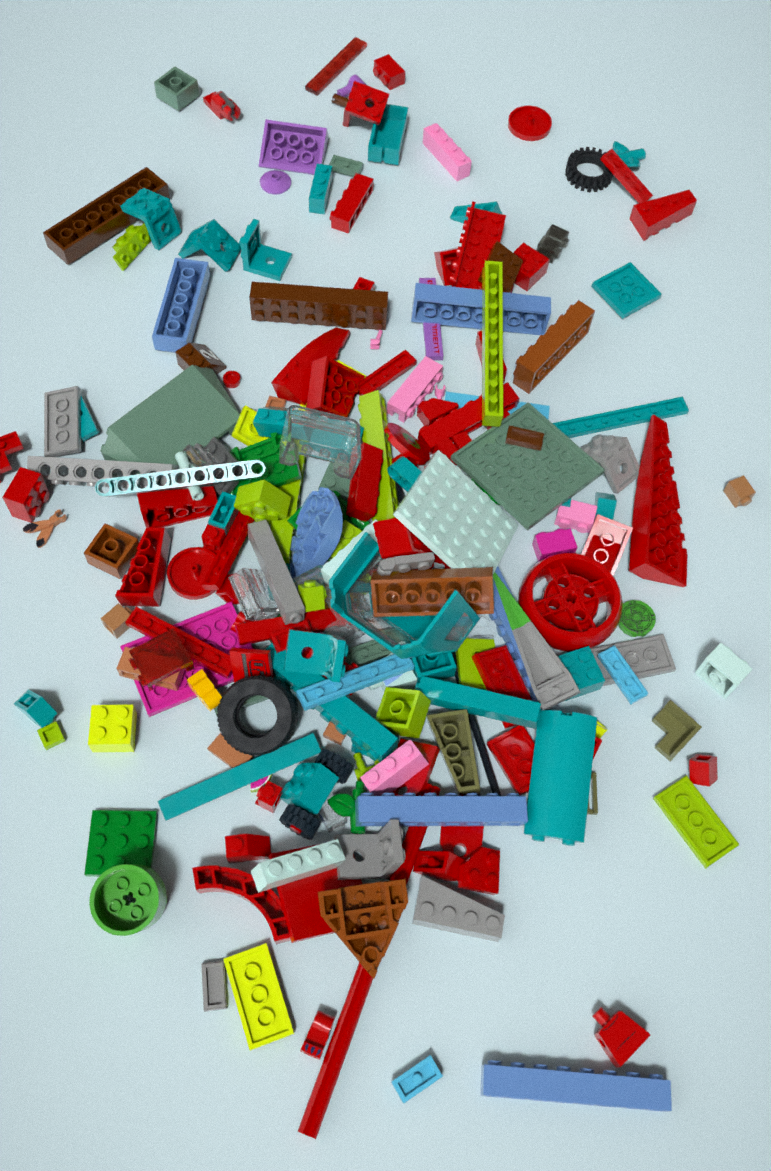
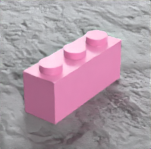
M410 739L360 778L370 793H373L374 796H382L383 793L395 791L429 765V763Z

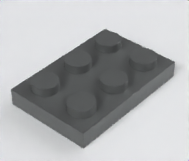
M213 436L197 457L201 465L194 462L192 464L202 467L240 461L217 437ZM241 466L234 469L235 476H241L244 471ZM223 469L216 470L215 476L217 479L223 478ZM201 471L202 476L205 478V473ZM240 481L210 485L214 486L219 495H221L222 491L230 494Z

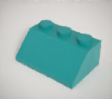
M274 406L258 409L253 424L259 436L271 437V433L277 432L287 436L290 440L309 441L320 412Z

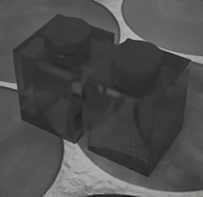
M552 224L538 243L536 251L549 258V263L553 264L555 259H559L562 249L566 248L569 243V231Z

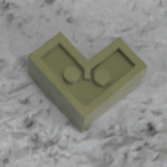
M669 700L652 720L654 724L667 734L657 744L655 749L671 762L702 726L673 701Z

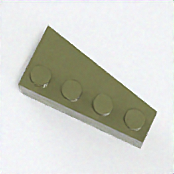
M467 709L427 715L428 725L440 749L458 796H465L467 793H477L480 796Z

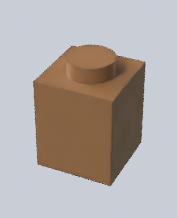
M744 475L729 481L723 490L735 508L750 504L756 493Z
M118 603L100 619L104 627L118 639L130 628L126 625L125 621L132 611L127 606L123 608Z

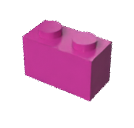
M561 528L549 533H538L535 535L532 543L538 562L559 553H576L578 548L571 528Z

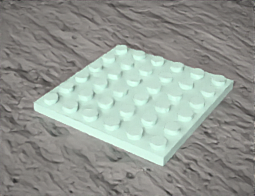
M439 450L431 457L393 514L451 569L493 567V574L519 526L513 518L509 517L499 505L492 501L486 493Z

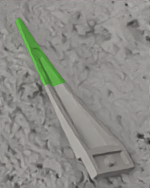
M494 572L493 578L533 692L538 702L541 703L542 709L547 710L579 694L580 691L570 672L539 633L496 572Z

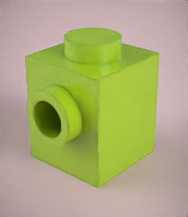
M316 580L304 581V584L298 585V593L305 607V612L325 609L324 599H326V590L323 585L316 582Z

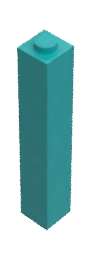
M421 676L420 682H417L415 685V690L421 691L431 701V705L457 711L467 709L469 714L537 729L542 711L541 703L425 676Z

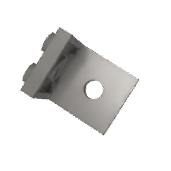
M598 434L592 437L589 443L580 447L592 459L601 463L613 493H620L638 478L640 467L627 437ZM621 464L623 465V470H622V472H620V466H621Z
M390 820L378 834L336 835L334 840L338 839L346 859L337 867L338 880L388 879L404 863L406 856L401 843L403 830L399 826V820ZM353 852H359L363 860L361 862L356 861L353 858Z

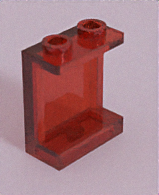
M174 628L129 650L132 658L128 660L133 670L138 669L140 675L137 677L143 687L147 685L149 691L153 690L152 685L184 668L187 672L195 669L191 657Z

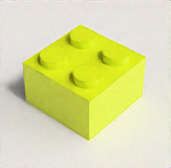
M134 705L91 706L88 746L93 753L134 752L137 711Z

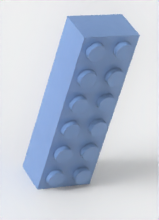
M175 258L152 334L155 350L175 353V351L189 342L192 343L210 279L208 262Z

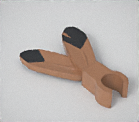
M59 509L49 520L29 523L23 527V531L25 533L41 531L36 540L37 547L41 548L49 540L54 526L56 527L60 523L65 522L67 516L64 514L59 518V515L63 514L61 509Z

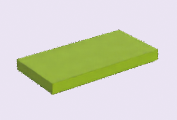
M687 775L653 798L705 869L740 845Z

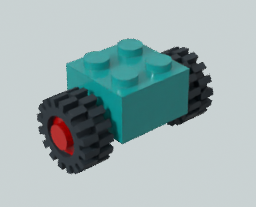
M322 749L314 763H301L295 768L292 779L283 787V793L280 796V799L288 804L279 819L286 828H289L290 831L295 832L299 836L301 835L303 838L313 839L321 824L312 814L319 813L336 782L345 784L354 770L353 765L346 761L347 759L340 757L341 755L335 754L334 751L330 752L329 749Z

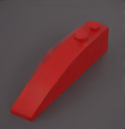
M335 327L302 348L271 382L278 398L305 405L308 397L312 361L326 356L333 360L337 359L338 351L340 348H343L350 331Z

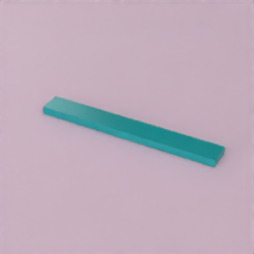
M678 397L555 422L553 424L568 438L650 422L653 415L660 419L688 414L689 409L684 398Z
M314 733L282 746L272 753L257 757L158 801L165 821L317 755L321 752Z

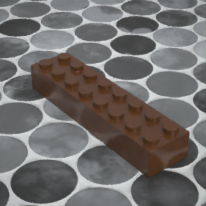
M145 167L44 231L43 235L47 247L69 265L138 220V218L122 211L120 206L127 199L143 188L170 199L168 184L148 167Z
M251 282L249 300L252 320L386 330L388 292Z

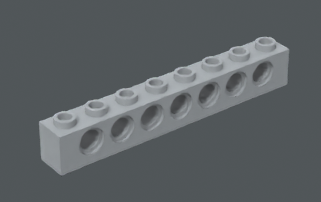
M28 456L27 469L41 473L44 482L45 480H51V484L63 485V481H69V485L80 486L81 482H87V486L95 487L96 482L101 479L117 477L120 470L123 476L135 475L138 471L140 474L178 470L177 465L41 456ZM50 466L51 472L48 475L47 468ZM66 467H67L68 470H69V473H68L67 476H65V474H64V470H65ZM84 468L87 471L85 477L82 476V470ZM103 469L105 474L103 478H100L99 474ZM161 476L159 484L164 486L167 483V478ZM143 478L140 481L141 488H146L148 481L146 478ZM126 480L121 483L123 485L122 488L128 489L129 484Z

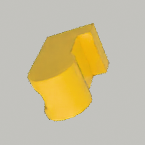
M202 669L187 679L191 690L210 712L218 707L222 696L214 688V685Z

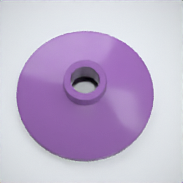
M271 170L261 176L260 186L269 194H282L291 187V178L283 171Z

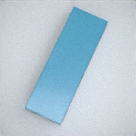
M615 645L598 654L597 657L631 705L649 694Z

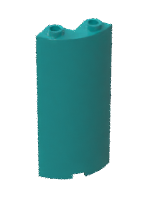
M559 710L541 711L536 730L528 794V822L524 827V834L532 836V840L544 842L545 838L562 840V844L567 846H575V843H584L597 717L572 712V714L562 713Z

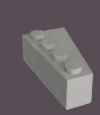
M421 876L412 924L499 942L502 938L505 915Z

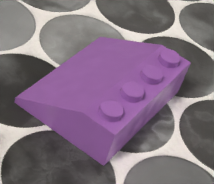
M265 119L258 166L314 175L316 165L323 164L329 136L327 128Z

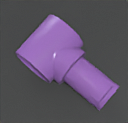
M352 75L347 85L337 90V95L347 97L351 92L354 81L367 84L358 75Z

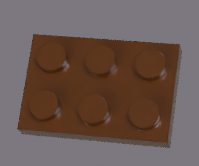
M497 241L494 243L486 261L502 262L503 292L510 293L523 260ZM481 272V274H480V276H479V278H478V281H480L481 283H482V272Z

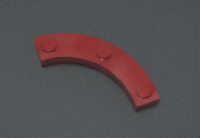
M217 865L192 868L195 889L199 894L223 892L243 898L263 914L269 924L276 944L291 941L279 897L271 889L258 893L251 874L239 869Z

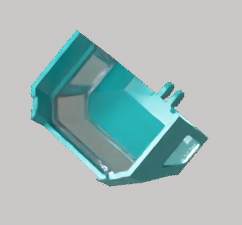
M365 532L329 580V589L331 590L332 597L330 599L331 608L401 659L425 654L431 657L457 651L478 623L480 617L456 590L437 615L374 617L371 577L373 571H377L382 558L377 542Z

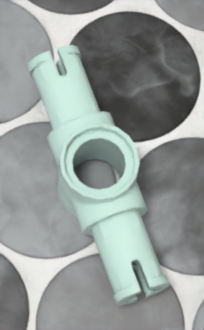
M181 451L175 455L179 469L197 467L189 462L185 452ZM201 471L196 475L198 481L202 475ZM184 473L179 474L177 477L180 484L186 481ZM200 486L185 487L189 489L193 500L199 501L204 497Z

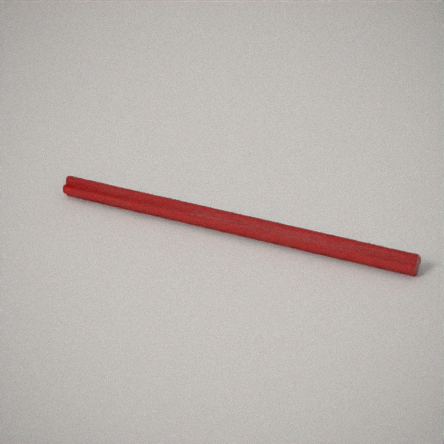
M428 783L421 796H424L425 793H436L439 796L441 789ZM428 826L408 827L402 844L406 855L405 861L391 875L389 881L405 879L407 886ZM360 963L358 964L297 1131L314 1139L317 1138L373 981V978Z

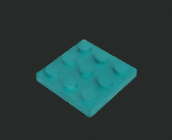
M631 262L595 280L591 286L622 319L655 302L662 295Z

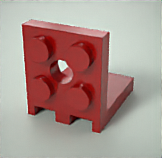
M354 81L344 109L343 126H349L352 116L380 125L389 93ZM367 101H372L374 103V106L367 107L365 103Z

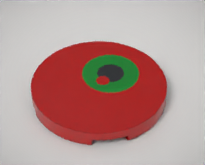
M388 423L384 428V432L388 433L389 442L406 458L410 457L417 460L416 464L425 465L429 461L430 456L423 445L401 426Z

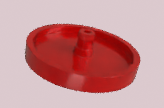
M520 106L510 113L508 119L510 132L515 137L525 141H538L545 138L550 133L552 126L550 115L545 110L536 106Z
M191 547L177 553L171 559L167 568V578L172 590L177 595L190 600L203 599L212 595L216 590H205L201 584L216 554L201 547Z

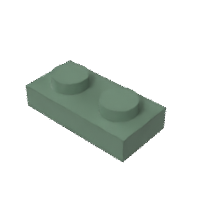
M333 155L329 163L332 166V171L353 177L356 173L360 174L363 169V162Z

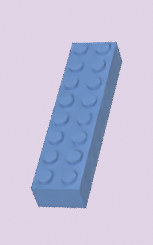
M416 283L411 322L482 329V290ZM503 292V331L544 335L551 315V297Z

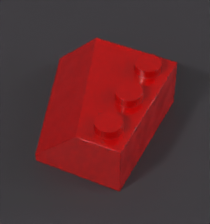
M327 356L312 361L306 410L319 411V416L347 419L353 405L354 395L358 393L360 389L358 386L365 376Z

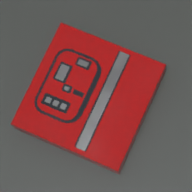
M233 647L230 649L234 683L245 677L266 675L274 678L270 650Z

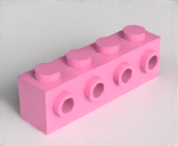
M437 123L424 128L423 144L456 181L470 176L471 159L454 143L453 139L445 133L444 129Z

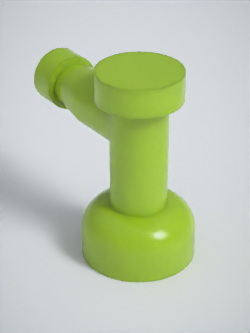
M361 753L354 754L353 757L357 765V769H354L357 781H360L361 776L380 762L376 760L374 765L366 767Z

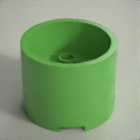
M141 864L117 865L106 870L95 881L89 898L91 915L97 925L107 933L117 936L132 935L148 929L160 919L167 903V890L159 874L152 868ZM133 893V897L136 898V901L130 903V900L127 899V895H132Z

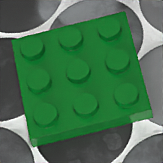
M92 810L84 875L99 877L106 870L124 864H141L152 868L157 811Z

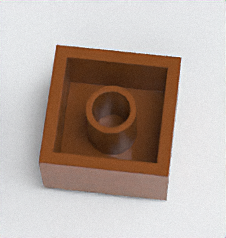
M104 523L85 550L84 555L88 564L121 579L130 567L131 559L135 557L138 551L139 541L138 538Z

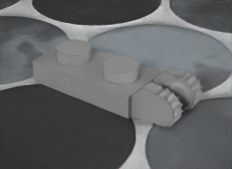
M429 552L382 559L378 565L377 572L381 576H388L394 571L405 573L411 569L426 570L432 566L435 560L434 553Z

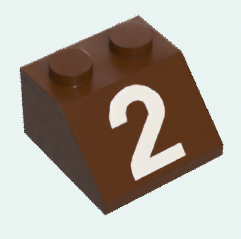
M189 342L175 351L177 363L183 370H186L191 365H196L201 368H211L217 375L226 369V365L204 344Z

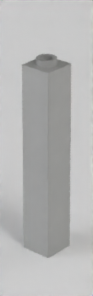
M267 520L248 524V538L284 624L298 623L304 620L305 607Z

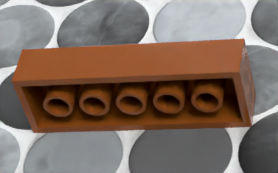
M579 300L574 305L571 304L566 313L560 315L554 325H550L544 335H540L536 343L530 345L523 356H519L515 363L517 365L516 369L513 372V384L530 394L589 333L595 310Z
M493 567L410 570L405 573L394 571L388 576H381L377 571H373L371 591L374 617L437 615L455 590L460 593L476 614H494Z

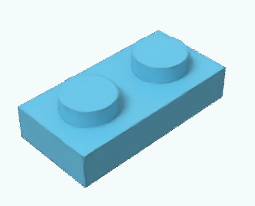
M430 1055L391 1083L404 1104L442 1078L443 1075Z

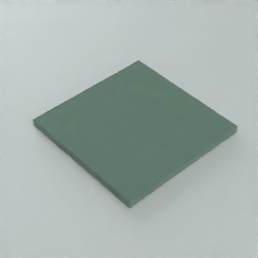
M529 402L504 418L500 427H491L451 455L452 461L527 530L605 472L602 466ZM509 425L544 433L541 451L505 443Z

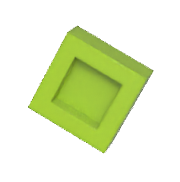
M56 721L37 730L46 750L66 741Z

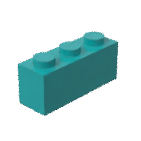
M316 165L309 194L310 213L325 215L332 184L331 165Z

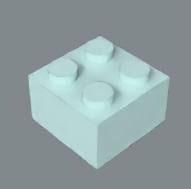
M720 643L706 657L695 674L726 699L752 671V668L745 660L736 656L729 647Z

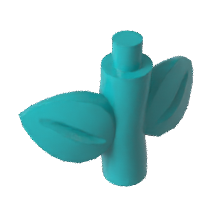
M617 141L613 143V150L628 167H640L641 163L639 160H643L646 157V152L643 148L629 151Z

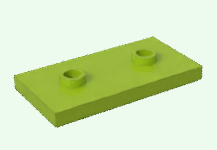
M466 638L458 648L456 658L460 685L487 691L472 656L476 653L494 649V639Z

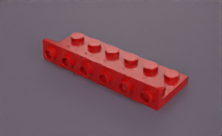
M472 201L471 207H468L466 212L468 220H464L462 230H465V233H461L459 243H462V246L457 248L456 256L459 258L454 260L452 270H455V274L451 273L449 283L452 284V287L482 290V283L478 281V278L494 243L501 241L506 215L474 208L476 202Z

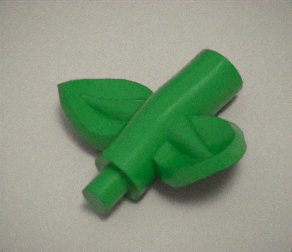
M363 781L356 782V789L352 790V796L349 794H337L327 800L335 813L342 817H350V833L365 834V826H356L355 800L362 793H367V790L364 789Z

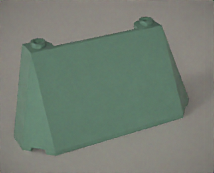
M191 365L110 425L106 432L108 435L106 443L102 444L100 452L104 460L177 465L179 469L178 462L175 459V455L178 452H185L190 462L192 459L187 451H191L196 457L203 451L213 436L219 439L227 432L229 435H232L240 413L211 368Z

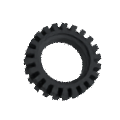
M583 147L579 151L577 149L574 150V153L572 152L568 157L565 169L567 181H570L572 186L575 184L576 189L581 187V191H584L586 188L587 192H591V189L597 192L598 189L602 191L604 188H607L611 184L613 174L600 160L607 152L602 154V149H599L597 152L595 147L592 150L589 147H586L585 151ZM581 163H592L602 168L604 173L600 176H587L579 172L576 166Z

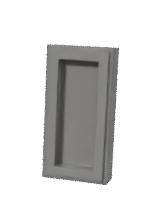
M224 961L202 963L204 1012L227 1009Z

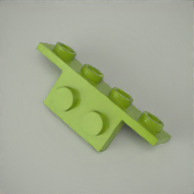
M145 223L141 226H129L124 235L117 238L116 243L112 246L114 251L117 252L112 258L122 271L129 266L151 241Z

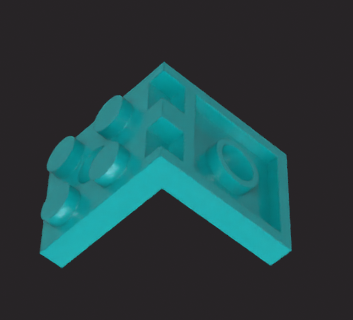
M143 188L120 206L123 212L144 221L153 246L157 250L163 248L182 233L171 201L167 197Z
M253 218L250 225L248 224L246 227V233L244 236H241L239 241L243 270L281 281L292 259V253L262 245L260 220ZM273 261V262H275V263H273V264H268L267 262Z
M212 219L191 231L178 255L183 259L202 249L226 272L231 268L241 250V246L215 219Z
M289 629L283 670L324 675L330 681L340 683L341 677H344L345 674L343 659L344 656H347L348 644H346V640L338 635ZM305 647H311L312 655L308 658L302 657L301 654L302 649Z

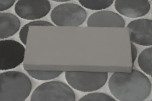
M78 386L45 392L44 456L58 457L81 452V389Z
M664 634L591 649L605 679L603 686L616 683L597 656L614 645L638 679L671 673L676 670Z

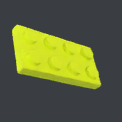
M267 943L224 958L249 1050L252 1051L294 1035Z

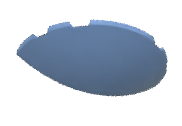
M320 487L318 492L312 491L298 514L296 520L298 525L297 536L292 537L290 549L294 552L293 563H290V575L295 585L315 573L329 559L340 540L343 526L342 511L335 493L329 490V488Z

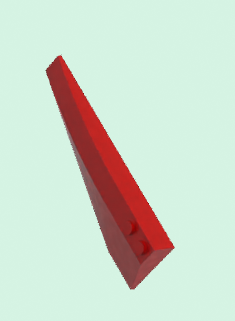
M653 415L651 416L636 486L629 571L642 579L686 587L688 554L687 549L682 547L685 535L681 533L680 525L683 522L682 517L678 513L680 503L677 484L672 478L675 472L674 467L670 465L672 453L667 446L670 443L668 427L665 421Z

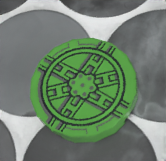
M632 600L624 603L621 619L618 624L619 628L631 637H643L649 634L656 623L653 609L642 601Z

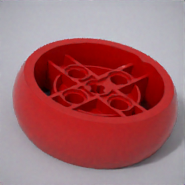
M559 553L544 558L528 571L519 589L518 604L548 645L556 650L571 652L587 646L592 649L612 635L621 619L623 600L615 577L600 562L582 554ZM546 578L548 585L542 593V600L534 602V587L538 582ZM605 602L607 617L600 626L596 627L593 619L598 613L599 604ZM549 606H554L557 610H553Z

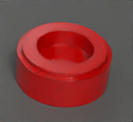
M227 371L223 375L224 385L227 388L238 387L241 383L239 373Z

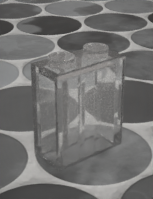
M242 568L229 577L246 620L259 621L274 618L280 614L262 570Z

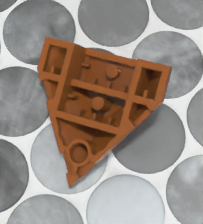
M405 879L367 883L318 892L320 916L373 979H375L382 958H384L394 936L402 912L408 904Z

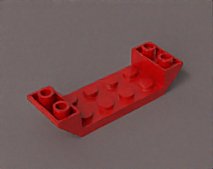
M397 518L373 523L382 559L429 552L434 553ZM434 553V562L445 565V569H451Z

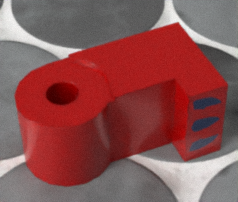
M318 1010L300 1051L318 1060L321 1059L335 1017Z

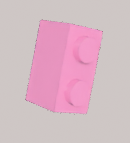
M571 500L570 507L560 506L557 509L554 524L563 529L571 528L580 533H590L594 524L597 506Z

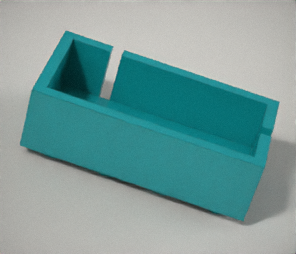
M386 104L380 125L373 123L368 144V161L380 163L385 161L384 163L399 164L408 120V107Z

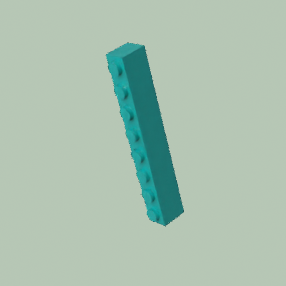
M273 643L265 649L270 650L273 675H275L277 680L287 685L294 696H296L297 690L325 680L321 675L284 671L286 650L276 653ZM347 696L312 708V710L316 709L320 712V716L326 722H332L340 734L348 735L356 747L360 748L362 746L367 751V755L374 761L378 760L381 762L398 746V738Z

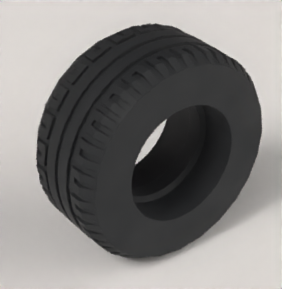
M255 675L240 679L229 686L219 701L217 709L219 731L232 748L244 754L257 756L276 751L289 741L298 725L299 708L297 707L298 704L294 694L289 690L288 686L270 676ZM260 695L267 697L276 708L277 721L274 727L265 734H253L242 724L240 709L244 701L251 696Z

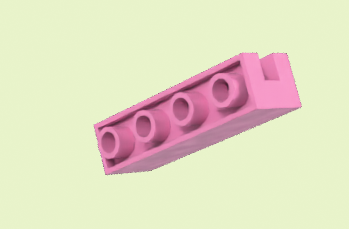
M425 356L387 402V413L391 416L395 413L399 414L398 420L403 423L408 417L411 418L416 407L424 401L427 394H431L434 385L442 380L443 365Z

